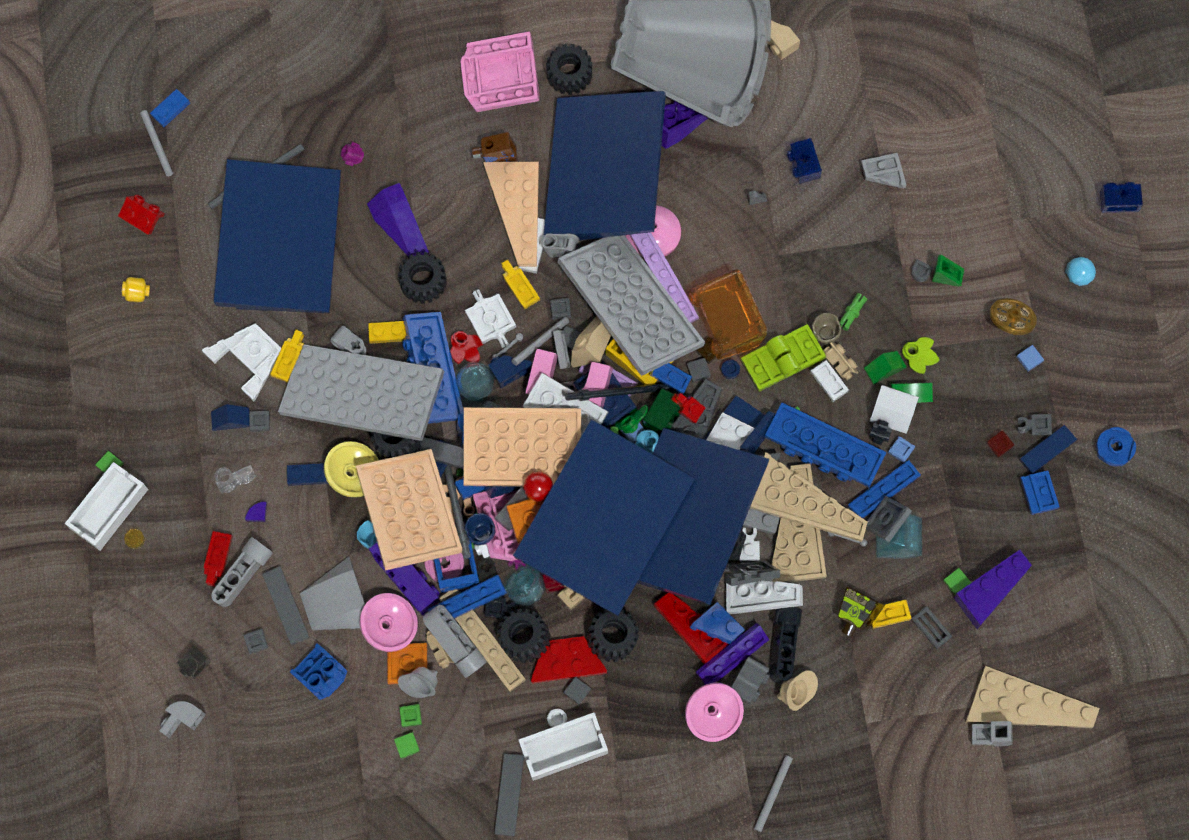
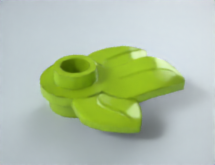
M922 337L916 342H908L902 349L903 356L909 360L910 368L916 373L924 374L926 366L939 362V357L931 350L934 340ZM913 349L915 354H910L908 350Z

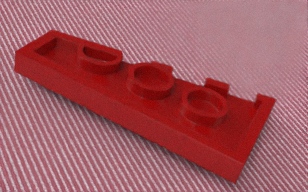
M667 593L654 604V607L704 665L730 645L718 638L707 636L706 632L696 629V631L692 630L690 626L702 615L690 609L689 605L672 593Z

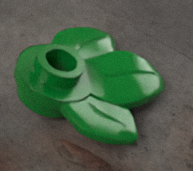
M644 405L639 410L636 408L631 411L626 418L616 422V427L625 434L636 431L639 421L644 418L648 411L647 405Z

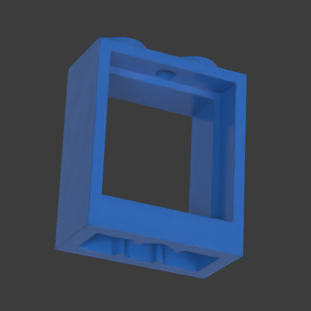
M471 541L469 544L471 575L444 580L440 558L434 559L441 593L479 584Z

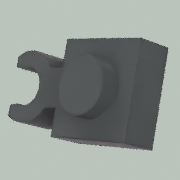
M1051 414L1032 415V420H1028L1025 417L1018 418V423L1025 424L1024 427H1018L1019 433H1026L1032 430V435H1052Z

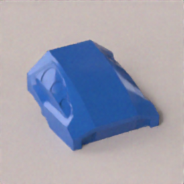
M317 643L308 656L294 670L292 669L290 673L321 700L329 697L344 682L347 670Z

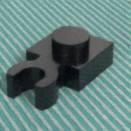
M496 598L486 603L484 617L503 619L505 614L511 616V608L519 607L520 603L512 602L506 604V598Z

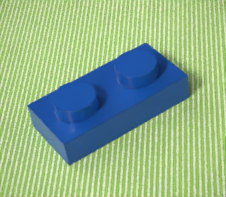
M176 89L150 114L164 128L190 104V101Z
M670 363L650 373L651 377L681 394L685 392L692 376Z

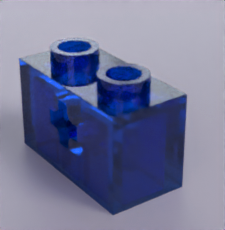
M809 138L790 143L787 157L789 162L792 161L793 163L792 172L794 178H798L799 184L820 179L822 169L812 139Z
M1128 182L1116 185V183L1103 185L1100 191L1101 212H1139L1143 206L1141 184Z

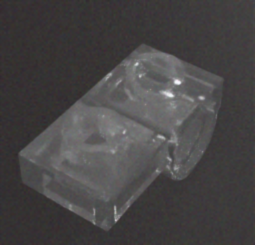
M251 465L234 473L228 468L222 467L215 473L216 484L221 493H229L235 490L236 486L242 483L248 484L253 481V478L257 477ZM229 475L227 481L221 482L222 476Z

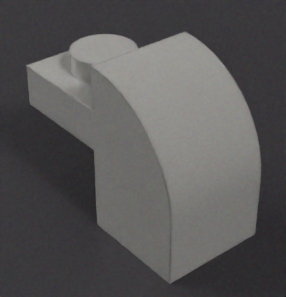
M175 702L165 709L171 716L163 720L160 725V732L170 738L181 722L195 730L206 714L189 702Z
M991 721V724H972V744L1012 745V722Z

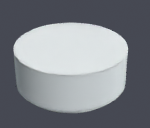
M561 709L550 711L547 717L549 726L552 728L566 723V713Z

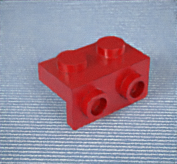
M135 195L126 197L118 217L149 235L152 234L158 219L164 217L165 213L160 211V207L147 203L142 196Z

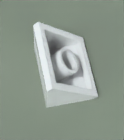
M882 385L870 422L879 424L880 420L889 423L888 428L907 433L919 397Z

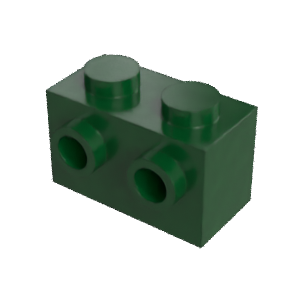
M664 389L660 390L643 420L644 427L655 431L659 435H661L663 428L672 429L674 425L672 421L675 416L679 417V410L681 409L679 405L671 400L674 394Z

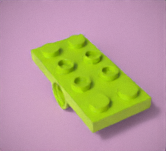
M807 324L785 336L779 335L774 337L765 346L741 357V362L758 392L825 359L826 355Z

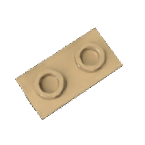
M831 342L832 348L828 346L823 350L826 358L832 365L837 362L840 363L835 369L843 379L849 380L853 376L852 372L859 373L856 369L858 367L852 358L848 359L844 353L846 351L839 343Z
M428 631L426 633V640L431 650L439 648L437 652L433 653L438 665L446 668L449 666V663H454L433 634Z

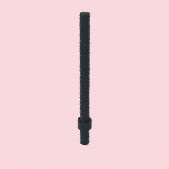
M652 384L591 391L582 389L578 392L566 393L565 399L566 401H588L590 398L659 392L661 389L668 391L669 386L665 384Z

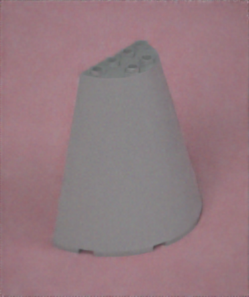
M629 0L625 6L624 21L620 25V32L623 34L616 41V52L611 60V69L654 91H664L666 97L724 126H739L747 118L754 106L751 100L754 98L753 95L759 94L769 54L765 52V46H767L766 41L770 42L771 38L770 0Z

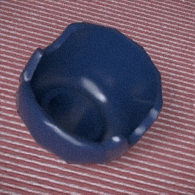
M474 514L468 518L465 524L467 537L475 545H486L495 536V524L492 518L486 514Z

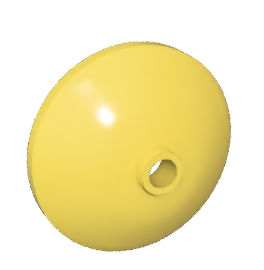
M343 442L333 447L326 456L324 474L329 485L338 493L347 497H362L364 495L356 466L379 461V459L370 448L361 443ZM346 472H350L352 476H348Z

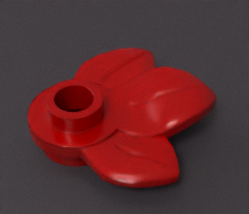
M458 331L451 336L452 348L450 353L456 363L460 364L464 359L470 363L480 361V354L477 348L484 344H482L477 335H467L463 331Z

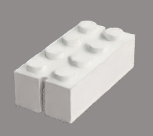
M113 462L65 522V525L101 551L148 491V488L144 483L128 474L127 471Z
M595 713L519 739L533 781L608 754V749Z

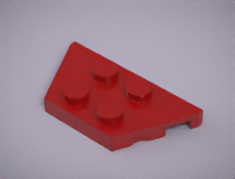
M584 636L551 640L550 645L545 646L547 649L546 653L542 652L540 654L542 657L537 661L531 683L607 674V669L600 659L597 658L596 653L593 654L591 652L592 648H589Z

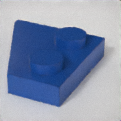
M718 602L690 626L692 630L696 631V629L706 632L707 636L718 638L727 644H731L745 631Z

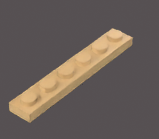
M458 590L448 591L440 597V600L443 602L460 594ZM474 610L455 618L456 622L475 647L478 648L509 692L526 680Z

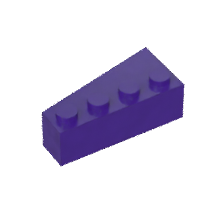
M376 543L369 548L373 559L421 616L429 608L440 602L438 597L440 593L433 585L429 586L427 584L426 576L421 570L417 571L414 568L415 564L385 570L378 544Z
M1018 550L956 593L955 601L977 630L1032 565L1021 550Z

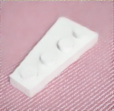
M758 581L730 586L726 583V607L729 614L803 606V587L800 584Z

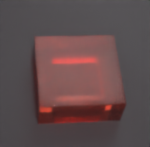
M1003 430L987 441L988 446L998 458L1015 446Z

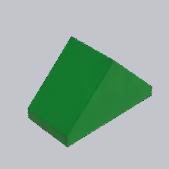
M938 255L932 282L958 287L962 286L964 268L945 256Z
M898 351L881 354L864 367V370L874 385L906 369L907 366Z

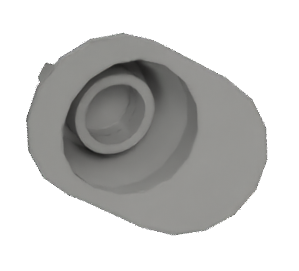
M418 667L412 673L400 676L398 685L402 691L411 697L424 698L434 696L436 693L435 687L438 683L436 677L438 672L437 670Z

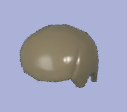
M822 313L815 318L812 329L815 338L819 342L829 344L839 339L841 325L836 315Z

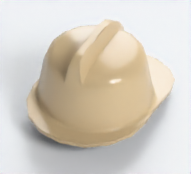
M806 670L795 678L784 681L777 698L782 700L793 711L799 710L814 697L817 691L818 680L815 673Z

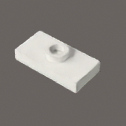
M827 360L811 370L810 373L832 402L848 393L849 389Z

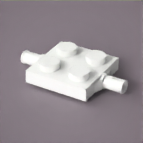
M480 290L474 291L472 294L477 303L465 310V313L482 344L492 339H498L502 348L505 345L507 346L509 343L504 335L506 332L516 328V324L500 295L497 294L491 298L484 299Z

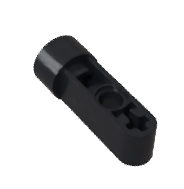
M797 607L779 608L774 611L773 624L775 628L769 674L771 680L776 683L787 681L793 675L798 628L801 627L802 609ZM781 649H784L786 652L785 658L781 655Z

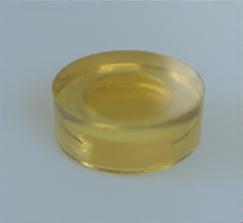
M131 529L125 534L124 541L129 548L139 549L143 546L145 537L140 530Z

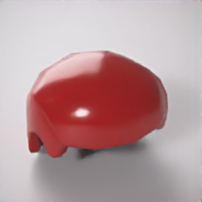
M542 471L532 472L525 478L523 483L527 498L534 502L545 501L553 487V482L549 475Z

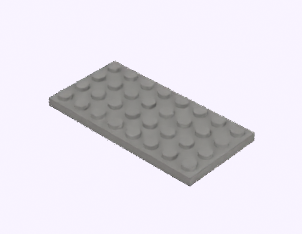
M625 235L605 237L559 257L558 264L641 376L704 346L705 341Z
M304 344L292 370L278 412L284 416L422 441L441 385L444 370Z

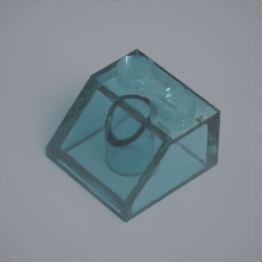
M910 514L890 542L877 536L878 558L908 559L922 556L921 517Z

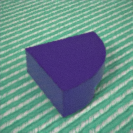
M267 502L253 505L247 512L245 520L250 522H266Z

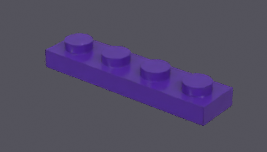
M756 623L698 669L696 673L704 685L716 683L765 644L769 638L761 626Z

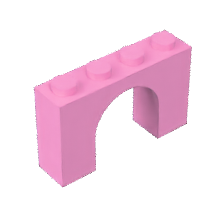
M536 349L526 389L527 395L532 391L541 373L553 379L558 358L556 353ZM591 362L587 382L583 389H588L589 391L608 389L613 368L608 365ZM606 397L590 398L589 401L603 408Z

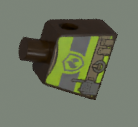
M847 586L838 612V617L846 621L842 633L852 637L856 628L867 631L885 605Z

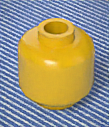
M128 277L122 283V296L128 302H143L145 296H149L150 285H146L144 278Z

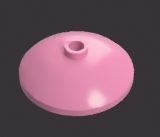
M656 205L655 226L657 228L651 233L664 256H667L679 244L681 226L673 212L665 207ZM625 235L637 253L642 256L631 236Z
M383 593L374 596L364 605L360 614V629L366 641L374 648L385 652L398 651L410 644L416 635L418 627L416 613L411 604L403 597L392 593ZM382 623L387 624V629L383 628Z
M706 684L697 689L687 702L685 709L687 726L696 737L704 741L716 742L724 740L731 736L740 726L744 713L743 702L739 694L726 684ZM709 706H713L711 711H708Z

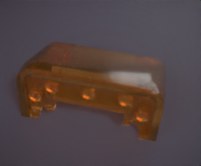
M739 269L731 270L692 288L688 293L691 304L695 307L701 306L714 335L711 351L718 360L758 348L766 337V325Z

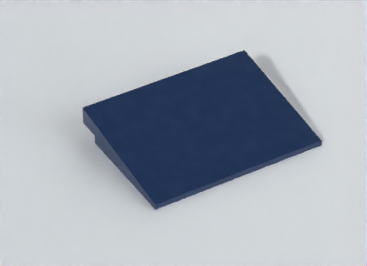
M664 91L557 98L544 235L574 234L579 240L654 232L666 97Z
M227 159L214 303L216 306L235 307L239 310L330 313L341 170Z
M591 420L513 556L515 559L530 566L533 570L619 616L693 485L695 478Z
M663 428L653 455L695 478V481L637 584L711 604L769 459Z

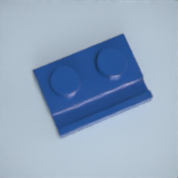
M1049 471L1020 478L1031 515L1059 508Z

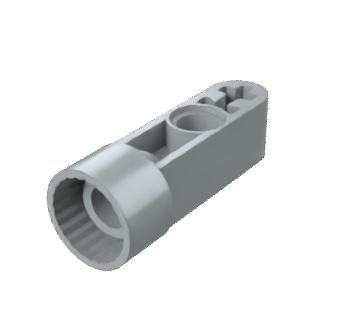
M253 537L248 540L242 548L243 552L212 591L213 601L222 607L232 604L261 565L264 566L273 554V552ZM245 562L250 565L249 568L244 566ZM238 577V583L231 585L232 578ZM220 595L226 596L225 599H221Z
M438 605L423 616L426 627L465 678L487 662L444 606Z

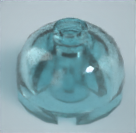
M470 362L459 370L456 384L459 392L465 399L480 401L491 394L494 388V377L491 370L485 364Z
M530 566L520 568L521 572L517 575L513 573L510 576L505 589L508 597L513 602L528 606L540 600L545 590V583L539 572L533 570Z

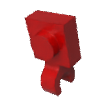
M675 393L671 399L681 407L679 413L691 423H696L705 410V407L692 396L686 398L681 393L679 395Z

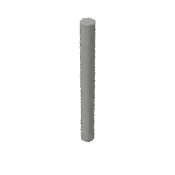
M147 110L140 112L166 176H171L173 174L149 114Z
M563 317L512 359V363L517 366L553 336V331L561 330L569 323L568 318Z
M785 755L754 827V830L761 832L793 760V758Z

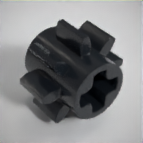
M880 420L879 424H873L869 436L874 438L873 443L882 445L883 441L888 442L892 429L888 428V422Z

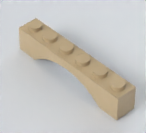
M771 20L770 42H766L770 45L772 53L775 56L778 55L782 60L799 49L800 40L790 27L780 25Z

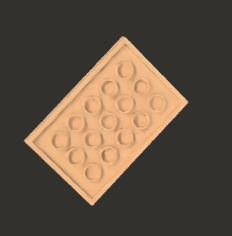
M464 408V486H523L525 478L536 471L548 474L554 485L581 438V408Z
M432 449L356 466L385 570L462 553V546Z

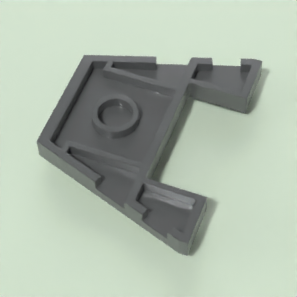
M728 561L724 572L730 571L733 573L725 574V582L730 586L758 581H773L775 578H780V569L766 561H741L740 564H733Z

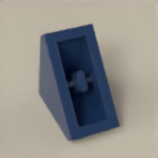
M226 404L212 411V431L250 427V409L248 407Z

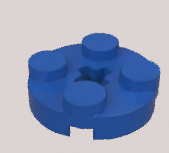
M1120 427L1110 428L1101 433L1097 439V457L1108 465L1124 466L1134 456L1136 443L1127 430ZM1117 442L1121 450L1114 451L1111 445Z

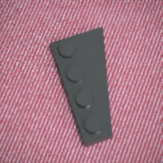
M705 379L693 396L694 399L705 407L698 421L691 423L684 416L680 415L671 430L704 440L722 388Z

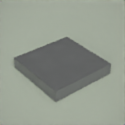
M885 496L868 519L866 530L890 542L912 511L908 507Z

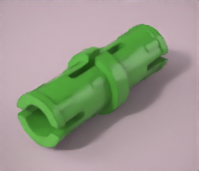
M857 293L851 305L846 307V312L839 321L841 327L846 322L843 328L845 331H848L853 320L858 318L860 309L867 301V298L863 296L859 302L862 296L860 293Z

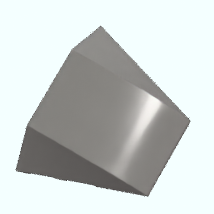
M347 557L300 593L312 630L360 628V614L365 602L351 559Z

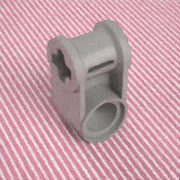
M546 234L541 239V245L546 254L552 258L562 257L575 251L576 244L579 242V238L574 234Z
M341 326L330 339V342L341 351L361 355L367 354L363 340L345 326Z

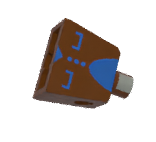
M509 132L483 137L481 139V147L472 148L474 159L484 158L486 162H518L517 147Z

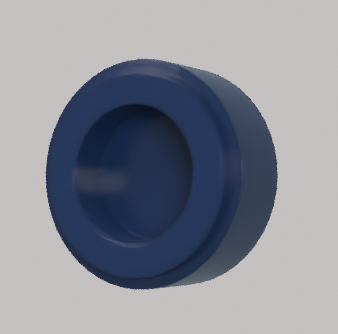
M732 359L724 361L721 366L723 377L726 379L738 377L740 373L739 363Z

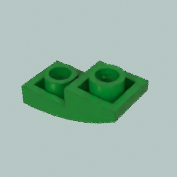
M932 383L891 384L892 389L919 397L917 403L933 402Z

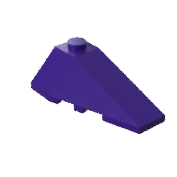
M676 101L673 104L665 105L661 145L667 149L680 142L707 120L708 117Z
M400 183L381 190L367 203L374 221L394 240L408 258L411 254L416 256L417 252H420L421 255H424V252L429 254Z

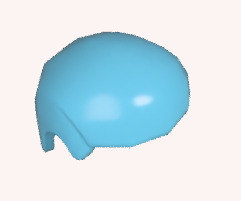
M1078 257L1067 263L1065 273L1070 282L1082 286L1093 281L1096 270L1091 260Z
M653 430L641 431L636 437L635 445L653 454L659 440V435Z
M365 521L357 531V540L368 549L376 544L377 541L372 523Z

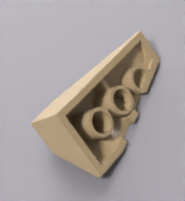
M598 316L594 318L576 339L572 350V367L601 361L611 334Z

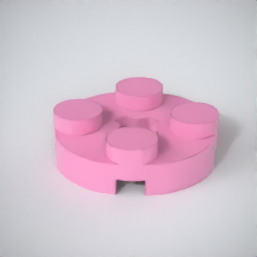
M462 553L440 558V563H442V559L450 562L447 568L441 566L444 580L462 575L464 569ZM434 559L425 561L428 575L433 581L438 582Z

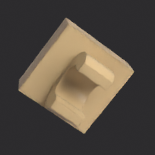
M568 588L563 589L558 594V597L570 610L584 599V597Z

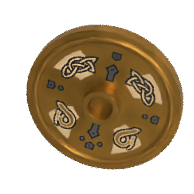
M1006 298L997 300L991 306L990 318L1004 332L1013 335H1025L1033 331L1036 326L1037 318L1034 311L1021 301Z

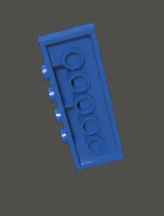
M441 312L405 315L403 320L407 336L403 340V348L405 351H408L407 363L444 370L428 424L457 421L458 415L464 413Z
M781 403L765 434V438L781 445L785 454L791 457L797 455L802 458L801 461L805 464L811 465L814 463L824 473L837 474L836 478L843 482L854 480L869 488L887 453L784 403Z

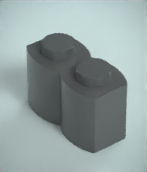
M750 657L747 658L732 685V688L739 694L742 701L749 705L751 701L756 702L761 693L758 691L761 683L765 685L770 677V674L767 673L769 668Z

